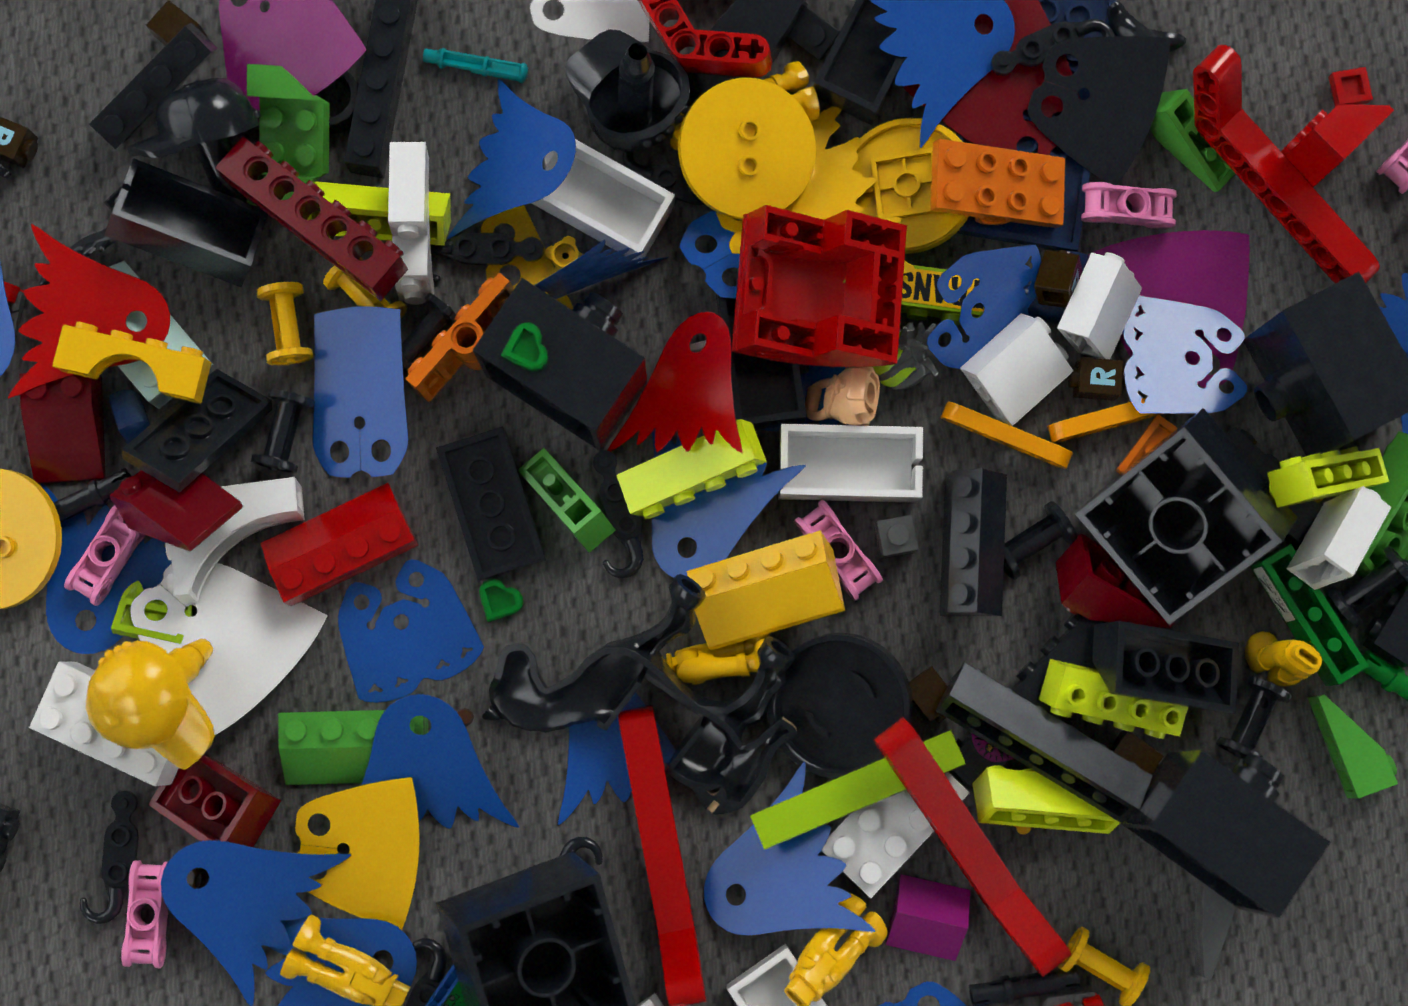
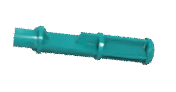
M425 48L423 52V62L437 64L440 69L449 66L470 70L471 73L481 74L484 77H498L519 81V83H524L528 76V66L526 63L521 64L490 58V56L483 57L446 50V48L439 50Z

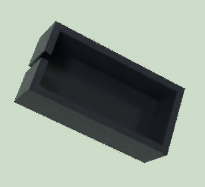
M856 0L814 81L813 87L819 100L873 125L906 57L891 55L879 48L881 43L897 30L896 28L882 25L875 20L876 16L887 11L869 0Z
M133 158L104 236L242 287L252 265L268 214L255 205Z
M716 294L718 315L721 316L729 328L732 351L736 298H722ZM731 352V381L736 421L743 419L751 422L755 430L780 427L781 424H803L807 415L799 364Z

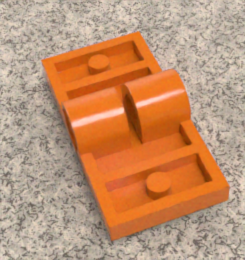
M937 139L933 142L930 211L975 217L976 222L986 225H1001L1015 222L1051 228L1063 226L1064 157L945 139Z
M500 272L494 279L490 277L481 285L478 291L479 296L472 304L464 305L456 314V322L449 330H443L435 337L431 344L433 348L424 358H417L409 367V375L405 379L426 401L430 402L463 364L472 370L482 369L473 352V348L514 290L511 282Z

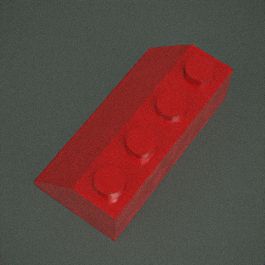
M1338 104L1329 114L1322 109L1281 152L1309 184L1314 187L1352 153L1394 109L1390 105Z
M389 483L260 543L272 579L283 602L289 606L300 603L418 546Z

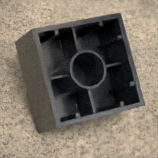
M1360 272L1281 311L1243 341L1265 380L1254 389L1255 399L1260 410L1272 422L1286 418L1306 456L1335 450L1408 413V358Z
M521 278L473 348V352L487 378L598 451H603L647 385L645 357L614 338L618 332L615 325L619 323L623 313L605 298L591 292L583 301L584 304L576 303L571 310L524 278ZM522 323L536 325L542 334L541 344L547 350L548 362L540 371H528L501 356L512 333Z
M1204 408L1098 491L1075 513L1168 625L1280 544L1298 519L1288 506L1277 508L1275 499L1269 490V483Z
M1203 750L1167 753L1152 775L1140 809L1122 824L1238 909L1278 919L1331 843L1275 803L1280 795L1276 788H1279L1285 776L1275 766L1252 753H1249L1243 760L1242 766L1235 764L1231 770Z
M573 851L436 903L466 1006H636L600 874Z

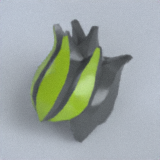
M909 322L906 326H903L902 330H899L897 364L873 366L882 385L890 389H907L922 382L929 373L938 376V371L933 362L939 360L927 346V338L937 326L935 323H932L925 330L922 322L918 324L917 329H914L913 323Z

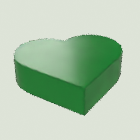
M532 323L518 325L501 354L502 358L531 372L542 370L548 362L547 350L541 344L542 334L539 328Z
M488 579L480 586L479 595L488 622L514 615L522 609L524 599L521 592L512 587L506 588L497 579Z

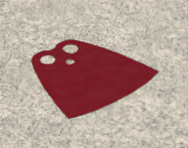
M1004 0L1012 12L1015 25L1014 39L1009 52L1016 49L1018 42L1023 37L1051 25L1038 0ZM986 14L976 17L974 22L976 30L980 34H989L993 29L991 17ZM1064 54L1056 61V69L1063 76H1071L1072 72ZM1019 64L1006 76L997 75L991 70L969 89L942 119L945 124L973 144L1017 150L1018 141L1023 137L1029 136L1038 143L1037 154L1050 155L1051 150L1057 146L1049 138L1047 139L1032 120L1026 121L1023 118V112L1028 109L1033 91L1039 88L1044 81L1043 64L1035 67ZM920 84L902 87L914 98ZM1051 95L1046 97L1041 103L1042 113L1051 118L1054 113L1063 111V102L1057 96Z

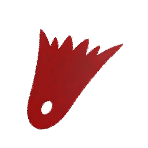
M31 224L35 239L50 264L35 263L34 266L39 274L50 284L30 287L23 291L26 298L44 313L25 322L18 331L26 337L41 341L42 344L35 346L22 357L23 361L37 363L18 381L10 392L8 399L43 384L75 375L62 372L52 366L63 324L75 327L76 322H83L97 326V332L110 335L112 330H117L133 335L132 341L146 343V339L151 338L164 342L170 327V312L168 304L155 287L137 277L112 269L77 253L52 238L42 229ZM133 311L143 312L147 317V324L141 331H131L126 325V318ZM122 360L109 367L125 365L139 360Z
M701 312L689 317L677 327L666 343L635 408L607 451L615 450L632 438L638 431L640 432L637 445H640L655 429L656 452H659L668 444L677 430L683 448L689 452L702 428L706 440L711 445L714 442L716 430H718L720 435L734 449L743 453L733 405L731 336L729 328L721 316L713 312ZM699 333H703L706 336L704 348L697 353L690 350L692 338Z

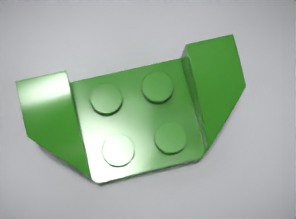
M247 64V96L260 97L259 142L274 154L272 159L280 164L284 160L299 173L297 178L305 184L309 180H318L329 173L330 103L318 96H313L282 66ZM268 172L259 175L257 180H261L264 177H266ZM294 192L285 194L282 200L289 199ZM247 199V203L252 204V205H255L254 203H252L250 200Z

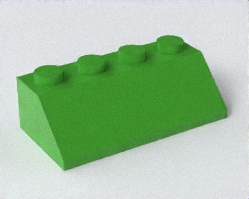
M1398 431L1393 441L1387 445L1382 457L1389 482L1368 488L1377 492L1381 499L1391 506V509L1355 572L1362 577H1365L1388 560L1383 549L1389 545L1403 559L1408 561V434Z
M385 710L278 713V749L285 784L362 783L370 759L377 724ZM424 716L412 718L410 721L412 732L418 735L428 733V718Z

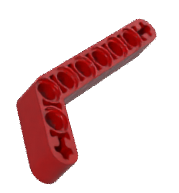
M637 0L668 53L682 65L686 72L756 78L766 75L771 70L772 56L767 40L761 35L696 30L677 0ZM669 20H678L674 26H664ZM694 47L691 53L687 55L680 54L682 49ZM725 49L729 51L723 57L714 56L719 50Z
M1224 44L1218 45L1193 71L1194 116L1197 131L1335 284L1357 272H1360L1365 283H1367L1379 270V261L1242 109L1241 58L1233 48Z
M653 705L623 710L618 715L659 935L669 1006H688L704 1003L707 1000L697 936Z
M903 717L873 739L981 901L1037 972L1044 977L1072 956L1064 941L1018 886L910 723Z

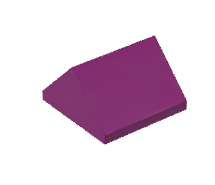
M900 874L885 945L956 961L968 930L970 890Z

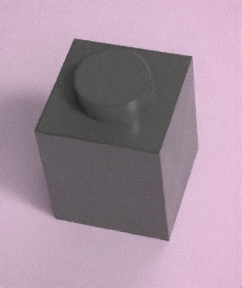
M912 515L880 520L873 525L880 560L914 554L919 550Z

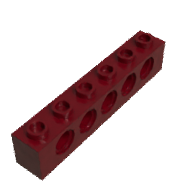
M242 137L215 167L225 182L381 301L408 270L401 258L404 255L403 251L390 240L383 243L377 239L376 235L378 233L365 221L360 220L359 223H356L349 217L351 212L337 200H334L332 204L324 198L325 193L314 182L310 180L306 184L297 178L299 173L286 161L283 160L280 164L272 159L274 154L261 142L257 141L255 144H252L245 137ZM268 172L266 177H264L261 180H257L259 175ZM294 192L289 199L282 200L285 194ZM320 211L315 219L308 220L312 213ZM347 231L343 238L333 240L339 232ZM367 251H373L370 258L360 260L362 254Z

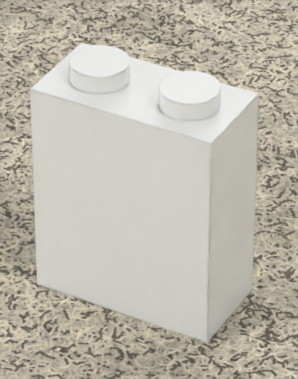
M1091 252L1057 327L1078 353L1097 359L1111 358L1142 290V287L1134 277L1135 274L1125 265V260L1116 254L1106 252L1103 256Z
M1021 313L960 367L995 418L1011 426L1017 423L1073 372V369L1066 361L1069 358L1067 352L1058 343L1053 342L1049 336L1051 329L1040 317L1034 318Z
M1364 486L1324 502L1287 570L1314 590L1354 576L1388 515L1391 506L1384 502L1377 492Z

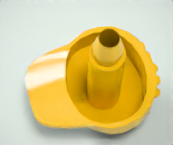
M201 638L181 648H175L168 653L162 647L153 643L138 640L134 642L125 641L122 645L115 646L113 650H107L104 653V657L99 659V666L88 683L86 710L90 723L103 738L117 745L130 749H149L152 747L178 768L184 770L189 768L206 753L215 737L213 723L188 686L199 675L200 669L203 668L213 653L212 644L208 640Z

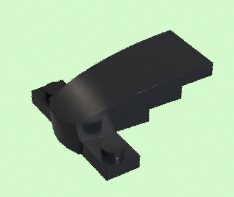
M736 0L710 30L761 35L769 44L772 64L788 37L818 60H822L840 33L838 29L811 10L806 0ZM722 49L717 51L714 56L723 57L729 51ZM686 72L689 79L690 97L695 101L707 90L724 81L736 78H754Z

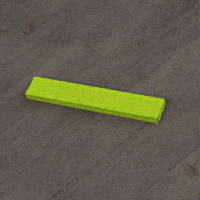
M951 730L923 742L944 774L966 764ZM884 758L752 814L750 817L762 846L766 850L905 791L906 788Z

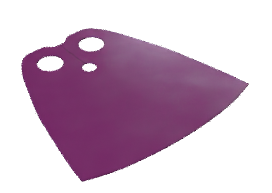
M219 0V15L227 79L237 84L243 90L252 107L259 111L260 97L247 96V64L282 66L315 96L350 69L367 50L333 0H247L241 7L234 6L231 0ZM263 1L270 3V8L267 12L260 10V5Z
M1219 230L1170 232L1126 240L1093 252L1103 256L1106 252L1122 257L1125 260V265L1135 274V279L1142 287L1139 296L1208 307L1221 312L1243 330L1249 277V234ZM1139 305V312L1136 313V317L1145 314L1141 305ZM1134 328L1137 333L1135 339L1138 340L1143 333ZM1222 328L1217 331L1218 339L1223 342L1229 341L1232 337L1227 329ZM1196 330V336L1201 337L1212 350V354L1219 359V370L1222 368L1233 370L1239 347L1232 353H1221L1204 336L1202 330ZM1122 332L1120 336V341L1122 342L1128 355L1131 357L1133 354L1132 350L1126 344ZM1190 351L1185 354L1187 363L1191 365L1198 364L1200 357L1196 352ZM1136 367L1141 376H1143L1144 374L1140 371L1139 367ZM1207 375L1198 384L1205 388L1206 383L1213 375ZM1227 380L1221 381L1219 386L1223 385Z

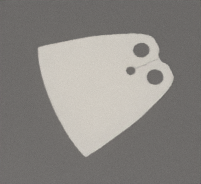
M216 563L206 578L197 603L183 605L176 599L174 594L168 592L167 577L169 573H172L171 564L165 569L163 573L164 578L159 585L154 588L145 589L134 599L130 608L134 627L174 636L177 634L184 635L181 644L138 635L140 641L153 643L162 647L168 653L175 648H181L201 638L208 640L212 644L213 653L203 668L200 669L199 675L188 686L213 723L216 735L247 714L286 677L311 646L328 615L302 602L289 606L283 602L278 590L220 563ZM152 600L163 601L168 609L166 616L158 621L148 619L144 613L148 602ZM189 605L197 608V614L193 617H188L185 614V608Z

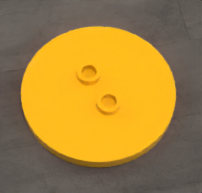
M736 78L715 85L692 104L680 128L678 157L683 176L697 198L719 214L735 219H743V214H748L764 205L785 209L802 194L814 170L816 141L812 124L799 102L786 90L761 79Z
M920 118L891 120L865 133L860 138V147L857 149L859 158L853 166V170L861 172L863 177L877 179L855 203L864 209L861 212L862 214L881 219L891 217L902 219L900 224L907 225L905 254L927 251L943 244L958 232L969 217L930 211L933 142L937 139L962 142V140L951 130L938 124L929 139L920 148V129L922 123Z
M0 469V609H7L30 600L50 580L61 553L62 528L53 501L36 481L22 473Z

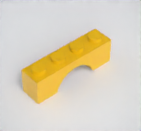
M76 322L75 327L63 324L52 365L56 369L97 380L106 368L116 362L139 360L147 363L153 370L157 379L158 390L161 393L173 398L202 403L212 364L205 357H202L203 351L182 346L181 352L167 349L168 343L147 338L146 343L132 341L133 335L117 330H112L110 335L97 332V326L83 322Z

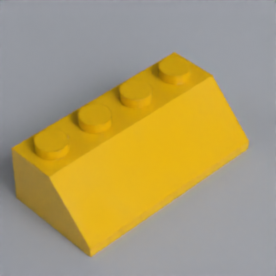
M821 530L687 571V576L697 582L705 591L706 598L694 611L710 650L845 611L834 550Z

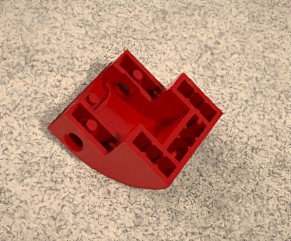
M764 205L748 214H743L731 352L774 361L812 366L873 367L897 364L907 225L850 210H845L825 220L769 205Z

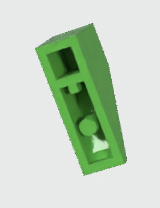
M1188 89L1162 92L1150 131L1164 148L1213 192H1219L1234 176L1235 172L1197 131L1194 116V98Z
M545 448L518 469L519 473L588 553L616 531L603 512Z
M1314 695L1308 698L1347 798L1359 799L1398 784L1395 778L1397 774L1395 762L1390 755H1386L1385 750L1326 695Z

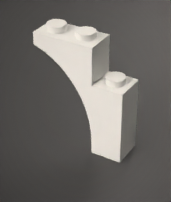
M390 142L388 223L392 233V242L403 251L404 255L401 258L408 268L406 273L395 284L399 300L413 305L425 303V297L428 293L434 294L429 225V155L426 142Z
M295 477L221 486L241 501L243 508L191 552L165 543L167 558L172 560V573H169L167 577L170 594H174L182 604L197 603L200 591L209 573L221 557L232 547L248 536L265 528L305 520L302 487Z

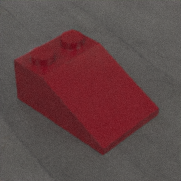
M26 373L19 374L20 379H21ZM72 375L20 394V408L34 481L42 484L106 478L101 375L97 380Z
M140 470L134 476L123 480L119 488L109 495L129 529L189 552L243 508L241 501L202 473L181 492H178Z
M1080 534L1055 562L1061 604L1069 612L1080 614L1093 621H1124L1161 628H1171L1175 624L1173 622L1168 625L1102 545L1083 534Z
M204 754L185 770L179 768L171 785L159 786L148 805L199 841L218 840L254 847L281 800L209 755Z

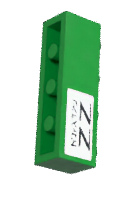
M1289 544L1278 548L1250 565V568L1295 639L1306 642L1320 654L1322 664L1317 673L1325 686L1340 685L1369 667L1320 588L1314 590L1287 570L1296 553L1293 546Z

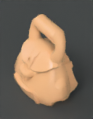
M849 367L838 375L834 374L832 378L815 382L808 387L805 400L807 417L812 421H821L829 418L838 420L842 424L869 426L878 406L880 393L879 376L875 373L873 367ZM826 388L823 402L824 408L818 411L822 389Z

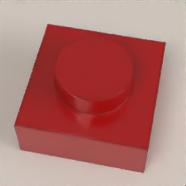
M1366 67L1332 72L1328 77L1335 107L1338 104H1369L1373 100Z

